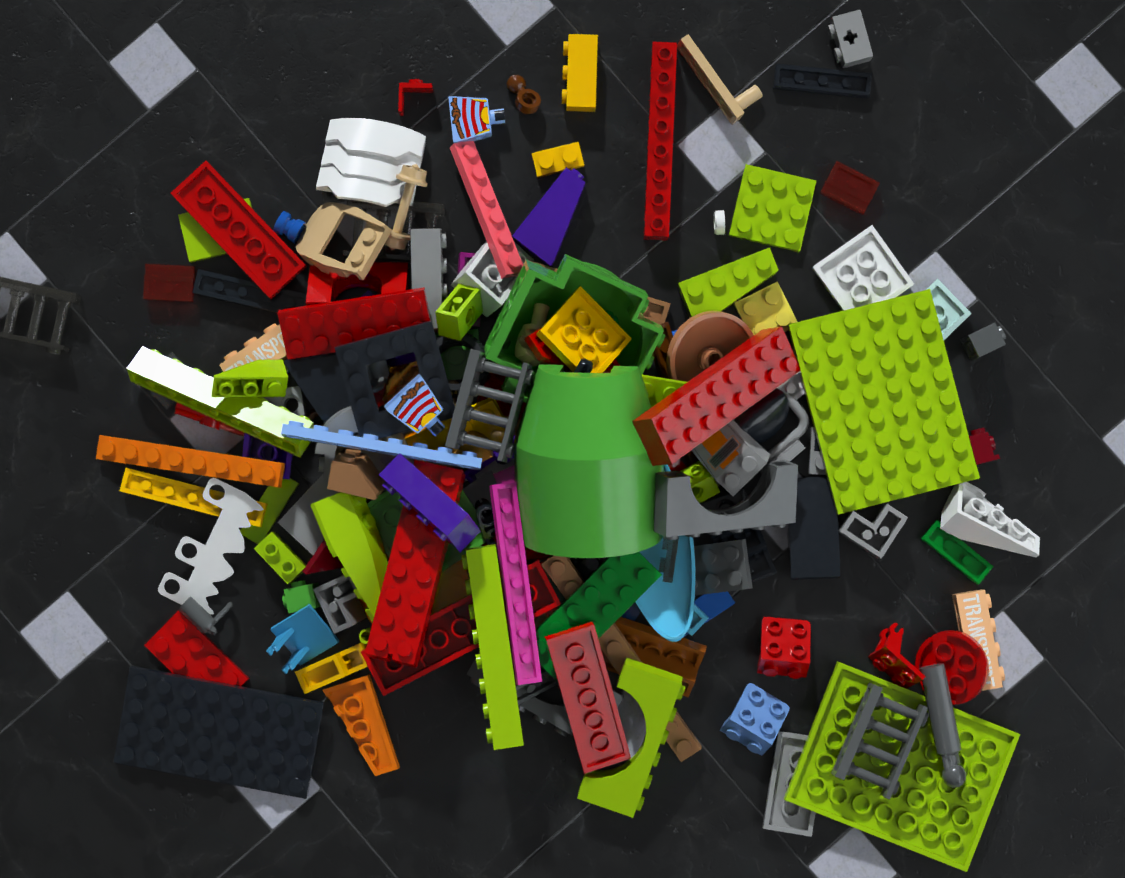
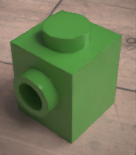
M305 580L293 582L291 583V588L284 589L282 601L285 609H288V613L297 612L309 604L313 608L321 607L313 590L319 586V583L306 585Z

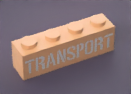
M276 323L270 325L263 331L265 333L258 339L253 337L243 344L245 348L237 352L234 350L224 357L225 361L219 365L223 372L256 360H286L287 355L280 324L278 326Z
M982 589L952 594L958 631L973 637L982 646L988 659L989 675L982 691L1003 687L1002 681H1005L1003 667H999L997 658L1001 656L999 644L994 641L993 633L996 632L994 618H990L989 608H992L990 595L986 594L985 590Z

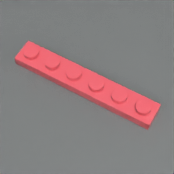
M474 141L454 143L450 147L451 153L502 279L518 276L523 263Z

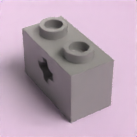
M861 10L832 17L827 29L830 39H834L836 48H834L836 62H840L842 68L869 62L873 57ZM846 35H848L849 39H854L851 45L849 41H844Z

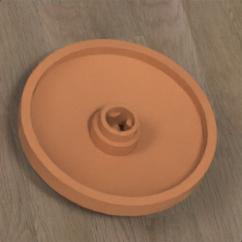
M706 311L689 318L679 327L669 344L666 357L668 378L685 382L690 381L754 336L752 331L741 319L722 311Z

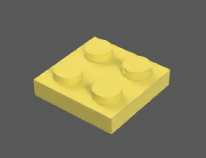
M778 281L734 303L741 320L747 324L753 335L763 329L782 327L784 332L788 331L787 325L798 322Z

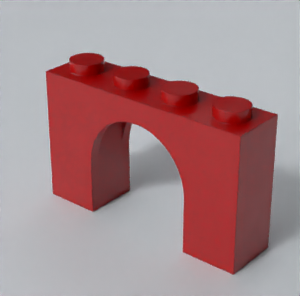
M374 262L364 280H359L354 274H350L348 278L332 272L327 274L321 272L318 267L310 265L306 306L333 302L341 292L355 287L370 288L379 294L408 290V263Z

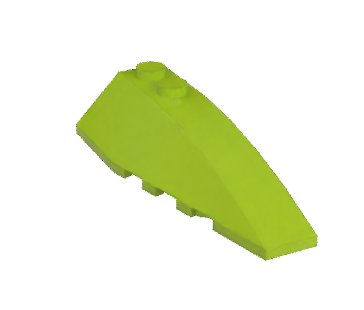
M340 492L312 503L310 506L333 558L338 556L344 566L341 569L345 578L350 576L356 587L353 591L358 599L366 603L365 612L373 623L388 565L387 556L376 527L375 518L366 503V498Z

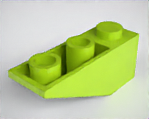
M256 360L216 374L213 379L211 396L285 397L288 374L283 360Z

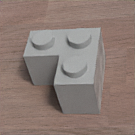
M883 504L872 523L856 512L850 511L838 531L839 534L877 559H882L908 517L889 504Z
M341 575L313 589L334 634L367 618L359 599L353 591L356 587L350 576L345 578L344 575Z

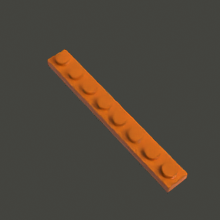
M99 435L96 459L279 488L282 487L285 463L104 435Z

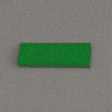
M935 520L920 539L973 583L979 585L994 566L961 539L940 529L941 523Z

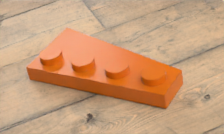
M370 674L323 689L322 691L330 699L338 717L340 716L346 725L349 735L357 743L359 751L373 774L378 776L399 769L400 765Z

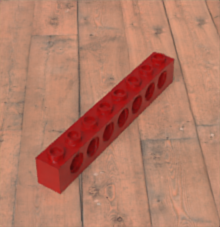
M675 42L652 43L644 240L668 241L677 59V43Z

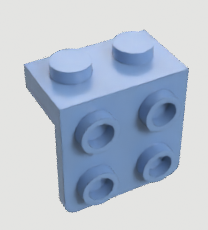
M749 683L745 687L732 714L723 723L720 731L725 733L731 740L745 745L751 752L762 756L773 744L790 708L786 703L756 685Z

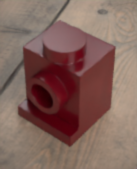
M985 427L970 431L971 436H969L976 465L1000 459L999 454L994 455L993 450H996L993 436H989L988 432L985 431Z

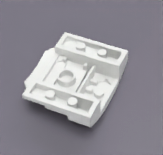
M362 118L330 120L325 140L326 144L316 190L332 192L337 199L363 201L384 207L393 203L400 204L406 182L397 179L396 174L401 172L403 165L412 166L417 164L421 168L426 136L406 127L378 120ZM415 185L410 206L413 205L417 185Z

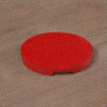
M947 630L929 637L920 646L915 659V667L919 671L921 667L928 665H945L952 705L965 703L975 698L983 690L989 675L988 659L982 646L973 637L960 631Z

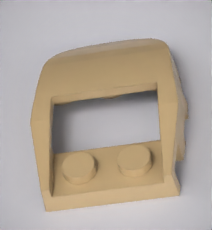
M327 202L321 205L310 217L299 236L296 250L305 262L318 267L321 272L327 274L329 272L337 273L339 276L347 278L350 274H354L359 280H364L392 229L358 207ZM347 214L364 220L367 224L345 263H342L322 254L343 217Z

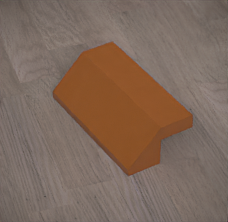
M620 617L615 624L641 661L647 665L682 676V685L685 686L683 696L689 698L707 646L685 638L677 642H671L658 634L653 627ZM602 651L606 669L618 674Z

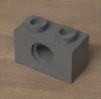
M992 323L960 339L970 361H973L1006 345L1004 341L1006 335L1001 326L997 327L996 323Z

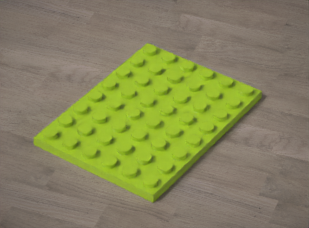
M930 289L787 325L795 357L799 364L801 380L837 515L980 478Z
M837 661L784 800L967 872L1020 734L953 708L961 744V750L958 752L960 763L967 774L962 786L952 788L947 786L942 779V771L944 770L942 757L937 754L930 717L928 716L926 724L923 727L920 726L898 779L900 782L898 791L895 795H891L889 800L880 795L883 788L851 774L850 776L846 775L845 779L842 780L831 774L869 682L883 688L881 691L883 697L916 710L918 704L927 707L926 697ZM882 706L875 707L871 715L874 717V720L904 733L907 732L912 720ZM865 729L862 737L865 743L897 756L902 742L872 729ZM861 751L859 753L856 752L852 760L855 766L886 779L893 766Z

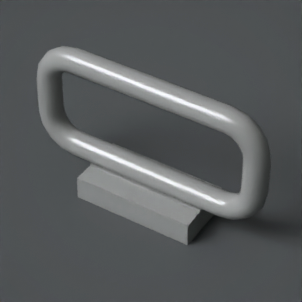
M788 394L786 396L789 401V407L797 415L800 423L796 429L768 451L770 454L768 462L779 460L790 462L805 449L798 439L807 431L809 417L799 402Z

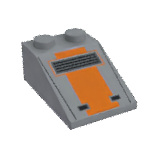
M734 420L691 450L713 478L732 496L767 464L770 456Z

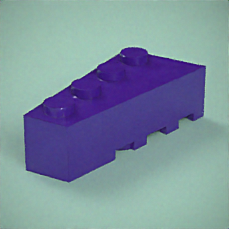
M400 453L379 474L384 481L382 486L392 496L395 493L401 497L399 502L409 511L414 509L418 513L416 517L425 526L430 524L434 528L433 532L443 542L447 540L460 553L481 532L466 511Z

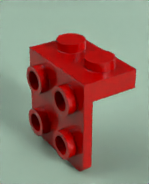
M764 617L761 623V653L757 673L765 674L766 676H789L793 679L806 678L810 666V622L807 620Z

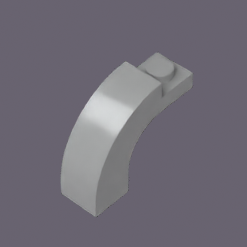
M351 406L335 413L323 425L329 428L328 432L338 433L339 429L354 433L358 432ZM316 442L315 454H324V457H319L318 472H323V479H329L331 464L335 458L337 446Z

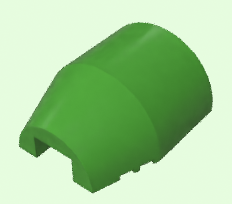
M539 364L514 438L515 482L525 547L540 553L561 557L604 558L637 553L655 546L662 540L663 536L654 532L655 476L657 472H664V465H652L632 422L651 408L649 395L639 366H613L611 373L564 372V365Z

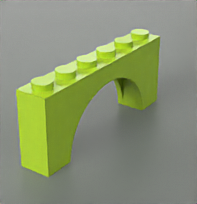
M626 657L617 687L628 692L640 705L646 721L645 738L636 754L621 766L609 770H595L585 773L577 799L633 818L636 810L641 811L645 797L641 796L643 789H649L653 775L649 774L652 766L657 767L661 753L657 752L660 744L665 745L669 733L668 730H665L668 721L672 723L677 712V708H674L676 699H682L685 686L682 685V676Z

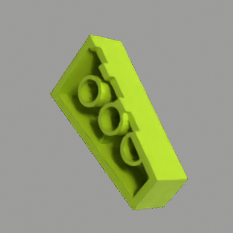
M767 248L679 282L677 287L689 318L706 311L725 310L778 272V267L771 249Z

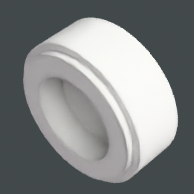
M724 210L714 212V234L725 235Z

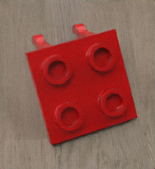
M894 623L889 628L880 632V641L875 651L868 658L873 661V665L878 670L884 671L889 675L894 684L907 689L922 681L926 676L900 654L904 629L901 628L896 633L895 628L898 623Z

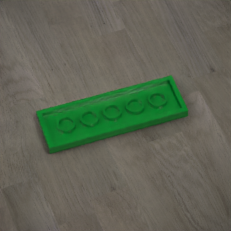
M640 552L608 557L536 629L540 665L557 681L545 636L593 622L599 639L662 574Z

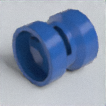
M283 211L278 217L273 231L279 236L285 234L287 240L295 244L306 226V222L300 219L292 220L291 214Z

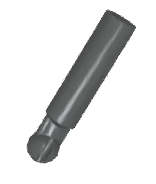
M933 664L920 668V672L926 676L922 683L936 751L942 757L944 767L942 779L947 786L957 788L964 784L967 773L960 763L958 752L961 750V744L945 665Z

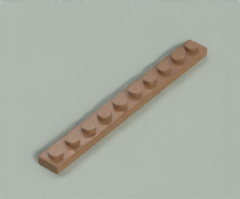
M551 555L541 563L565 599L585 581L569 557ZM615 623L598 639L601 650L619 675L626 657L642 662ZM676 712L673 723L668 721L665 730L669 731L666 742L682 762L701 750L702 746L679 713Z

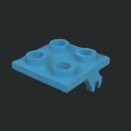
M309 604L271 627L270 630L276 638L266 652L271 656L274 651L278 652L283 644L292 655L281 670L284 674H287L288 670L291 669L292 671L297 664L301 666L339 643V639Z

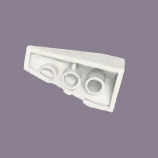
M968 482L954 485L941 512L940 529L961 540L1027 556H1039L1040 537L1018 519L1011 520L1002 512L1004 509L999 504L994 506L985 499L986 493Z

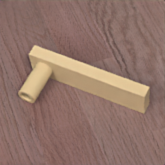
M689 34L680 39L677 49L733 125L744 115L743 110L762 98L761 90L758 86L753 85L734 98Z

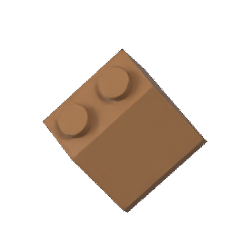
M346 448L332 460L327 489L376 500L384 491L382 486L384 481L379 476V471L367 454L361 453V450Z

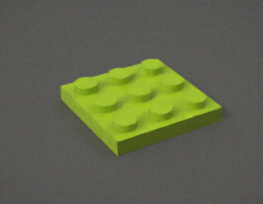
M745 164L729 236L800 252L816 180Z

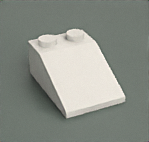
M486 241L460 271L451 286L455 288L459 283L480 288L483 306L482 314L488 317L503 305L518 276L501 278ZM515 243L523 264L526 259L534 261L532 257Z

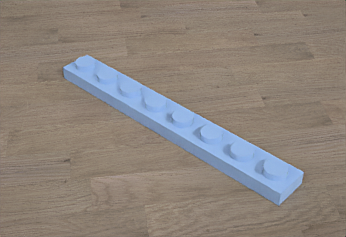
M289 421V424H283L281 436L392 456H397L400 453L405 458L473 470H480L482 458H477V453L463 451L462 455L452 453L453 449L438 447L437 450L427 449V444L413 442V446L403 445V440L388 438V442L378 440V436L364 434L362 438L353 436L354 432L339 429L338 433L328 432L329 428L325 426L314 425L313 429L303 427L304 423Z

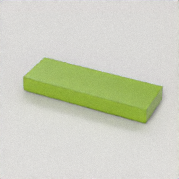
M290 478V480H282L281 488L268 486L259 502L267 503L262 527L251 525L248 528H242L240 530L241 534L259 544L270 532L299 483Z

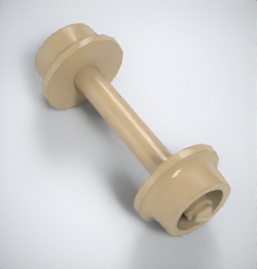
M417 164L412 166L403 165L401 172L396 174V178L406 182L392 232L384 244L389 246L391 250H405L408 241L411 240V235L402 232L414 188L415 185L427 187L428 184L426 182L427 171L420 169Z

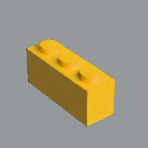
M569 34L568 41L563 42V56H568V65H563L562 80H567V89H562V104H566V111L595 112L598 35Z

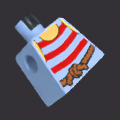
M448 97L453 143L478 141L491 137V125L505 123L504 109L489 110V103L486 98Z
M420 374L384 405L390 414L417 434L426 427L436 436L445 428V425L437 418L443 411V408Z

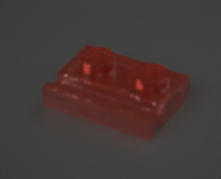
M836 161L820 194L864 215L880 182Z
M145 264L144 300L193 302L194 266Z

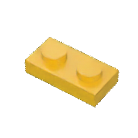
M579 142L532 153L537 178L563 172L565 168L572 170L573 168L584 167Z

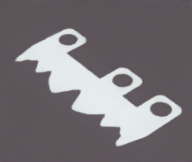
M211 478L203 492V498L206 501L222 508L206 545L185 536L180 540L175 551V556L178 559L195 567L189 581L168 572L163 576L158 587V592L161 595L181 605L189 597H192L209 614H214V612L208 606L206 597L219 593L212 583L224 581L234 573L233 568L224 559L223 554L244 552V538L239 527L248 528L251 526L246 515L248 512L264 510L247 493L217 478ZM211 486H222L225 491L224 497L220 500L211 498L209 494ZM186 543L195 545L197 548L196 556L193 558L184 557L181 551L182 546ZM169 579L176 580L180 585L178 593H167L164 587L165 582Z

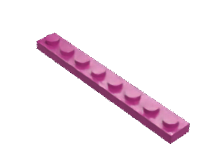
M516 482L490 485L515 685L542 682Z

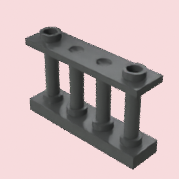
M471 349L445 446L458 450L464 444L498 452L497 460L507 462L508 458H512L515 444L512 441L527 385L532 384L534 371L532 370V365L524 362L521 370L488 362L484 358L485 353ZM487 371L517 379L518 384L515 394L481 386L478 382L480 372ZM479 395L512 404L509 418L474 410V407L471 406L473 398ZM472 419L506 428L502 443L467 434V431H465L467 421Z
M869 682L831 774L842 780L845 779L846 775L850 776L851 774L883 788L880 795L890 800L891 795H895L900 785L898 781L920 726L923 727L927 722L929 713H927L928 707L918 704L916 710L883 697V693H881L883 688ZM882 706L912 719L907 732L904 733L874 720V717L871 716L874 708ZM865 729L875 730L902 742L897 756L865 743L864 739H862ZM861 751L893 765L887 779L855 766L854 762H852L855 753Z

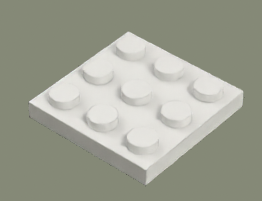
M873 225L812 267L842 311L896 298L914 285Z

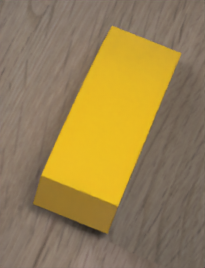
M361 642L295 671L304 694L368 667L360 652L367 645Z

